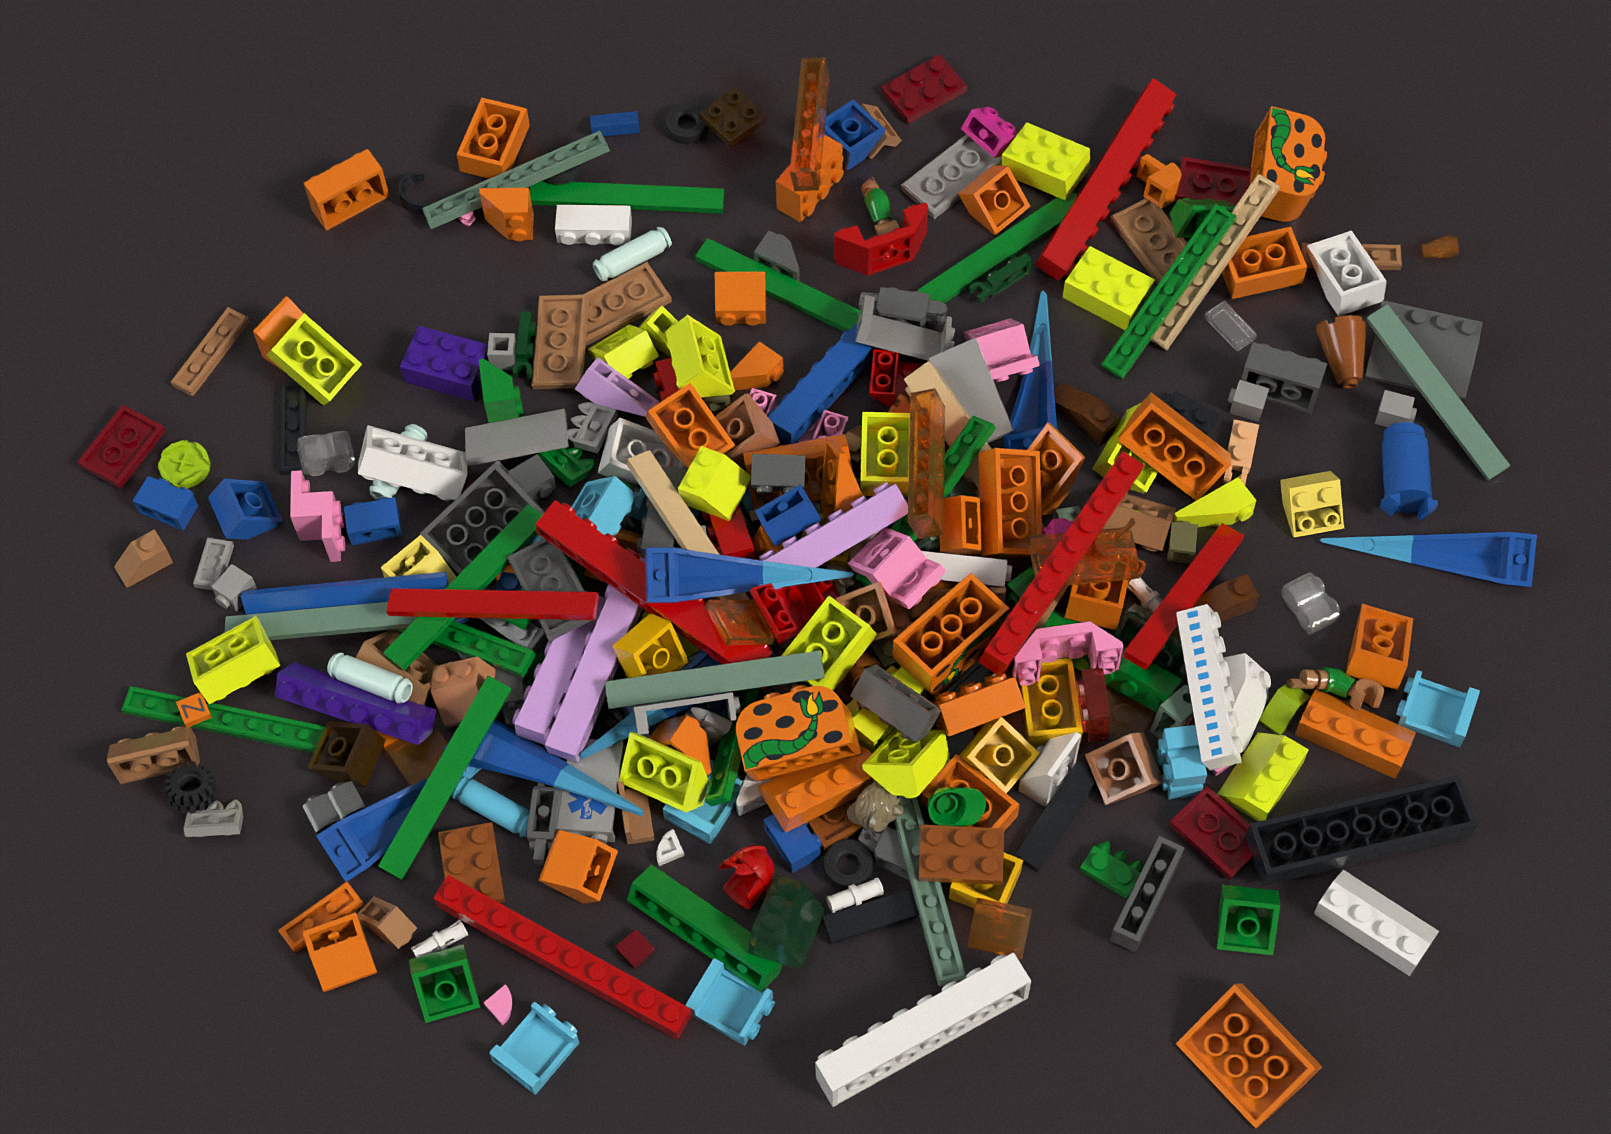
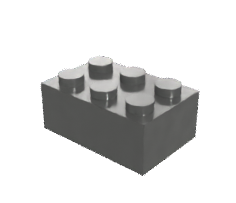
M1252 342L1241 380L1269 388L1266 399L1268 402L1312 414L1327 363L1321 362L1316 358L1296 355L1292 351L1272 348L1264 343Z

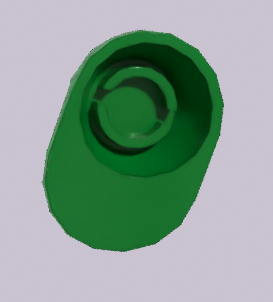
M946 786L937 789L930 796L927 804L928 813L932 821L939 826H970L981 819L985 812L986 800L982 792L975 788Z

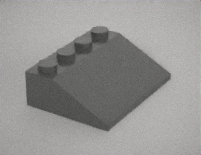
M1383 300L1380 308L1387 304L1390 306L1460 400L1465 401L1483 322ZM1374 332L1365 379L1418 390Z
M497 460L420 534L460 574L528 504L541 514L545 512L516 478Z

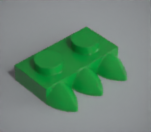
M568 447L535 453V455L538 454L547 468L568 487L587 478L589 471L594 465L593 459L578 460L582 455V449L579 448L567 449Z
M1105 841L1097 846H1093L1081 865L1080 872L1128 899L1143 870L1142 860H1137L1127 865L1125 850L1111 856L1110 843Z

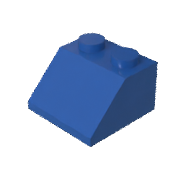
M851 100L819 121L816 133L819 131L842 144V156L844 157L842 167L848 171L868 156L886 129L855 100Z
M223 479L208 497L226 539L247 540L276 528L283 523L265 481Z

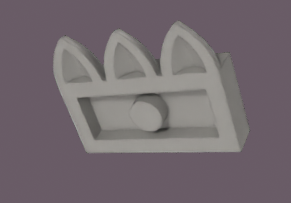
M593 402L579 404V409L586 416L581 415L571 418L572 423L579 429L567 430L568 440L574 443L575 448L598 454L607 437L609 427L615 423L619 415L617 409L601 406Z
M691 707L692 713H685V715L695 718L700 723V727L707 733L709 747L728 733L732 721L702 708Z
M238 800L231 801L225 809H223V805L219 801H215L207 810L200 811L199 808H196V813H191L190 809L187 812L183 828L185 837L229 836L240 834L244 816L242 805Z

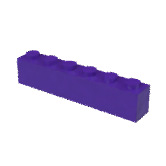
M295 662L277 674L275 697L351 723L368 724L375 731L417 745L433 734L436 709L409 700L398 704L396 700L390 701L339 681L336 677L332 678L328 673Z

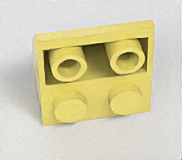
M1331 471L1280 480L1282 503L1293 537L1344 528L1340 479Z
M422 535L381 567L384 578L446 572L449 585L456 578L439 552Z

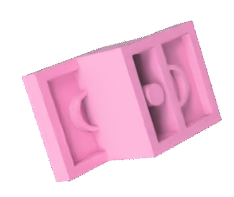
M1009 318L963 332L965 342L973 338L977 339L994 382L1005 381L1009 379L1008 375L1018 373V375L1031 373L1033 371L1032 368L1040 366L1038 357L1030 353L1024 325L1018 321Z
M302 470L291 471L290 517L299 540H323L330 562L341 561V551H345V538L341 536V528H345V514L341 513L340 501H336L333 491L310 492L309 480H305Z
M886 527L881 529L848 563L853 571L866 576L872 584L881 582L886 599L907 609L917 605L921 601L922 596L931 587H934L940 581V577L946 572L941 564L927 559L909 536Z

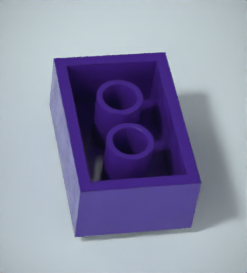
M418 326L400 366L403 380L405 383L475 402L482 385L479 359H485L489 362L487 356L488 344Z

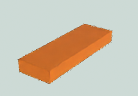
M345 882L278 931L296 954L307 946L303 931L350 915L364 904L350 884Z

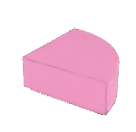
M506 985L484 1002L486 1008L502 1026L509 1019L512 1010V996Z

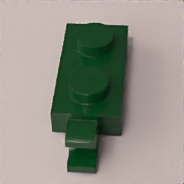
M1026 253L1020 257L1012 258L1000 270L992 271L985 283H972L969 287V293L981 292L977 296L978 303L984 302L988 296L991 298L1030 273L1032 259Z
M521 311L515 353L516 362L513 366L514 378H518V373L521 370L527 371L528 379L532 378L533 372L529 358L534 357V343L531 342L532 337H536L537 322H533L532 313L528 311Z

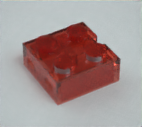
M1103 668L1081 670V680L1077 681V695L1083 733L1087 734L1088 742L1109 740L1111 716Z

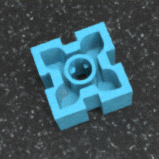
M1196 725L1166 728L1163 731L1162 739L1158 740L1159 749L1155 752L1157 765H1162L1164 774L1161 775L1163 779L1161 784L1162 790H1167L1169 800L1197 796L1203 790V783H1205L1207 772L1201 760Z

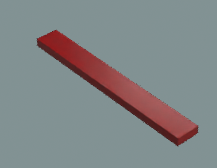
M1221 523L1126 648L1122 657L1146 670L1179 627L1176 612L1194 607L1241 544L1245 535Z
M391 589L386 612L388 616L595 620L599 595L597 592Z

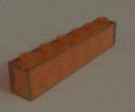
M826 57L801 58L790 175L794 191L819 190L830 80Z
M935 388L910 393L908 523L918 539L944 535L945 405Z

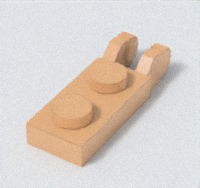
M1234 420L1227 450L1231 455V466L1225 471L1223 483H1229L1232 477L1231 471L1236 470L1241 471L1239 479L1245 485L1247 474L1251 468L1259 428L1258 424Z

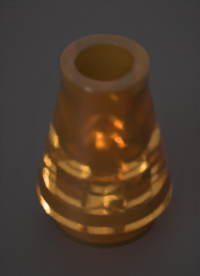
M1448 234L1431 242L1421 244L1423 259H1453L1454 256L1459 255L1457 237Z

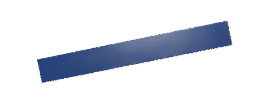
M446 572L247 590L242 592L241 599L245 613L248 615L388 602L391 589H446L449 586Z

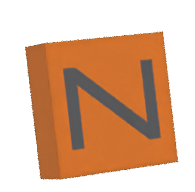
M201 692L176 702L186 728L212 718Z

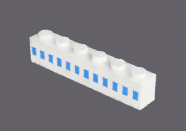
M1208 604L1176 612L1202 763L1209 770L1242 763L1240 753L1243 752V744L1240 737L1236 734V727H1239V721L1236 712L1232 711L1231 702H1234V694L1231 686H1228L1227 683L1230 671L1222 655L1226 649L1223 638L1219 636L1218 628L1221 627L1220 617Z

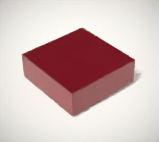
M637 929L615 947L616 951L633 969L637 968L655 952V948Z

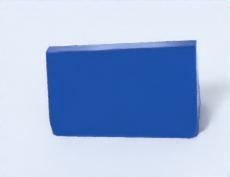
M638 111L590 116L592 134L601 131L603 136L640 133Z

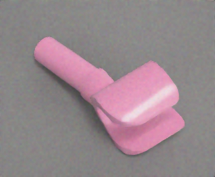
M473 211L458 217L459 221L468 227L476 219Z

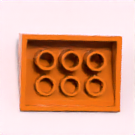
M1242 983L1234 984L1176 1043L1255 1128H1258L1322 1068L1319 1062Z

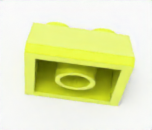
M629 324L587 349L594 360L599 357L628 379L632 377V372L639 368L645 369L653 364V360L659 357L647 331Z
M701 446L681 481L678 491L687 506L730 521L751 482V475L725 454Z

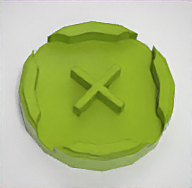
M181 440L172 443L164 449L161 454L160 463L158 462V468L162 479H165L172 486L179 489L180 487L188 489L198 485L206 478L210 471L211 462L206 449L199 443Z

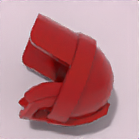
M762 845L743 847L718 866L719 869L732 867L735 869L736 872L726 882L723 891L732 901L745 909H750L761 895L772 886L775 871L774 862L767 853L766 848Z

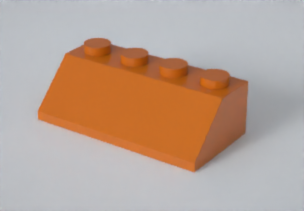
M1152 392L1136 408L1118 437L1120 443L1196 501L1231 466V455L1228 451Z
M845 434L831 436L845 453L852 469ZM825 438L743 453L746 472L750 475L752 474V454L805 455L804 490L811 501L821 500ZM750 482L749 488L753 509L756 510L760 508L755 493L757 490H752ZM772 490V494H762L765 504L783 495V492Z
M994 448L978 453L981 557L1012 558L1042 556L1040 451Z
M1315 689L1295 733L1298 737L1396 779L1416 732L1364 709L1360 708L1357 711L1350 703L1318 689Z
M859 745L860 755L779 776L759 786L758 790L785 833L858 797L867 786L873 784V781L876 780L867 774L862 767V764L872 755L870 751Z

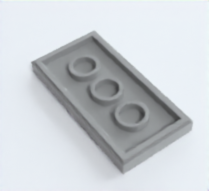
M966 134L902 183L901 190L918 205L926 202L928 214L935 219L961 198L958 193L992 165L1002 166V157L994 158Z
M976 338L929 358L969 417L971 418L974 415L994 424L996 429L987 440V443L1014 432Z
M565 409L465 428L466 462L468 466L569 447Z

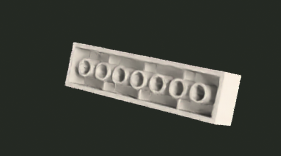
M1014 952L1008 956L1005 954L997 956L990 962L991 965L984 969L979 967L972 970L966 975L967 978L959 983L956 981L948 983L942 988L941 993L934 997L931 994L923 997L914 1008L910 1010L904 1008L896 1012L892 1016L893 1019L887 1023L878 1022L868 1029L867 1034L859 1038L858 1036H853L843 1043V1047L833 1051L830 1049L822 1053L818 1057V1061L815 1062L816 1079L832 1107L1028 999L1031 980Z

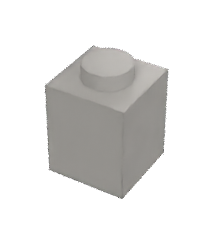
M489 333L488 360L501 370L513 371V366L516 362L515 353L517 346L515 333Z
M1239 380L1237 389L1232 388L1228 398V403L1232 404L1230 413L1259 422L1269 388Z
M1384 390L1375 424L1389 427L1400 421L1414 422L1417 408H1413L1415 398Z
M231 564L212 586V589L216 596L215 600L219 605L226 609L230 607L238 611L243 605L241 599L242 592L256 590L257 587L250 575Z

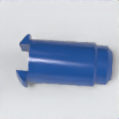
M1410 421L1396 422L1383 433L1381 453L1384 498L1381 500L1380 509L1390 517L1395 511L1403 513L1418 512V520H1421L1435 511L1438 506V500L1432 499L1428 441L1425 438V431L1420 425Z

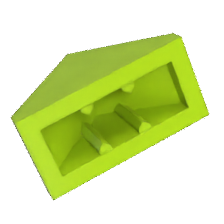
M1286 683L1276 691L1258 722L1276 735H1282L1309 702L1311 696L1301 689L1289 688Z

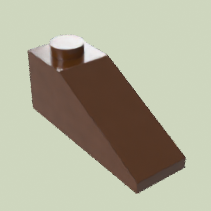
M1061 382L1054 388L1056 410L1096 444L1101 446L1112 436L1119 424L1120 415L1107 404L1064 382Z
M1246 574L1226 581L1202 594L1194 607L1208 604L1214 612L1218 613L1222 622L1255 610L1259 595L1249 575Z

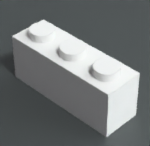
M557 205L555 223L557 243L567 245L574 243L622 245L631 241L632 216L630 206Z

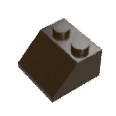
M328 721L307 769L336 782L352 781L354 786L366 787L386 739L368 724Z

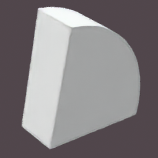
M672 829L662 837L663 839L658 845L656 855L659 866L684 856L683 849L674 829Z

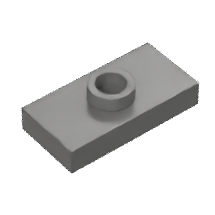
M207 538L193 582L195 588L213 590L212 586L227 570L234 548L232 541Z

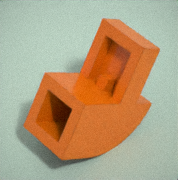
M1149 154L1141 157L1137 177L1146 183L1143 197L1160 208H1164L1175 200L1181 179V171L1173 162L1166 166Z

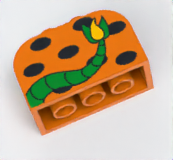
M1271 106L1255 133L1250 185L1256 176L1260 174L1280 187L1261 217L1281 222L1295 220L1301 215L1324 180L1325 171H1322V166L1327 157V151H1324L1325 134L1321 125L1307 115Z
M970 573L893 640L892 657L931 695H936L947 688L982 656L986 647L1007 619L1009 607L977 577Z
M797 686L790 689L789 693L782 695L780 693L768 694L764 696L763 700L748 705L740 713L736 723V734L744 770L756 782L861 754L850 710L834 691L823 686Z

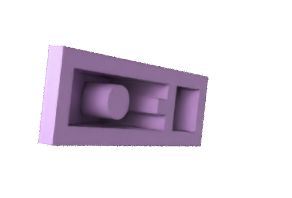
M599 357L587 369L575 390L595 404L645 417L648 410L659 404L658 400Z

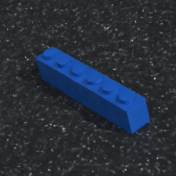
M857 323L850 330L844 331L840 341L835 346H830L825 357L820 362H815L810 373L805 378H800L795 389L790 394H785L780 405L767 414V417L774 425L781 444L788 445L799 441L822 416L824 410H827L873 360L874 349H880L856 342Z

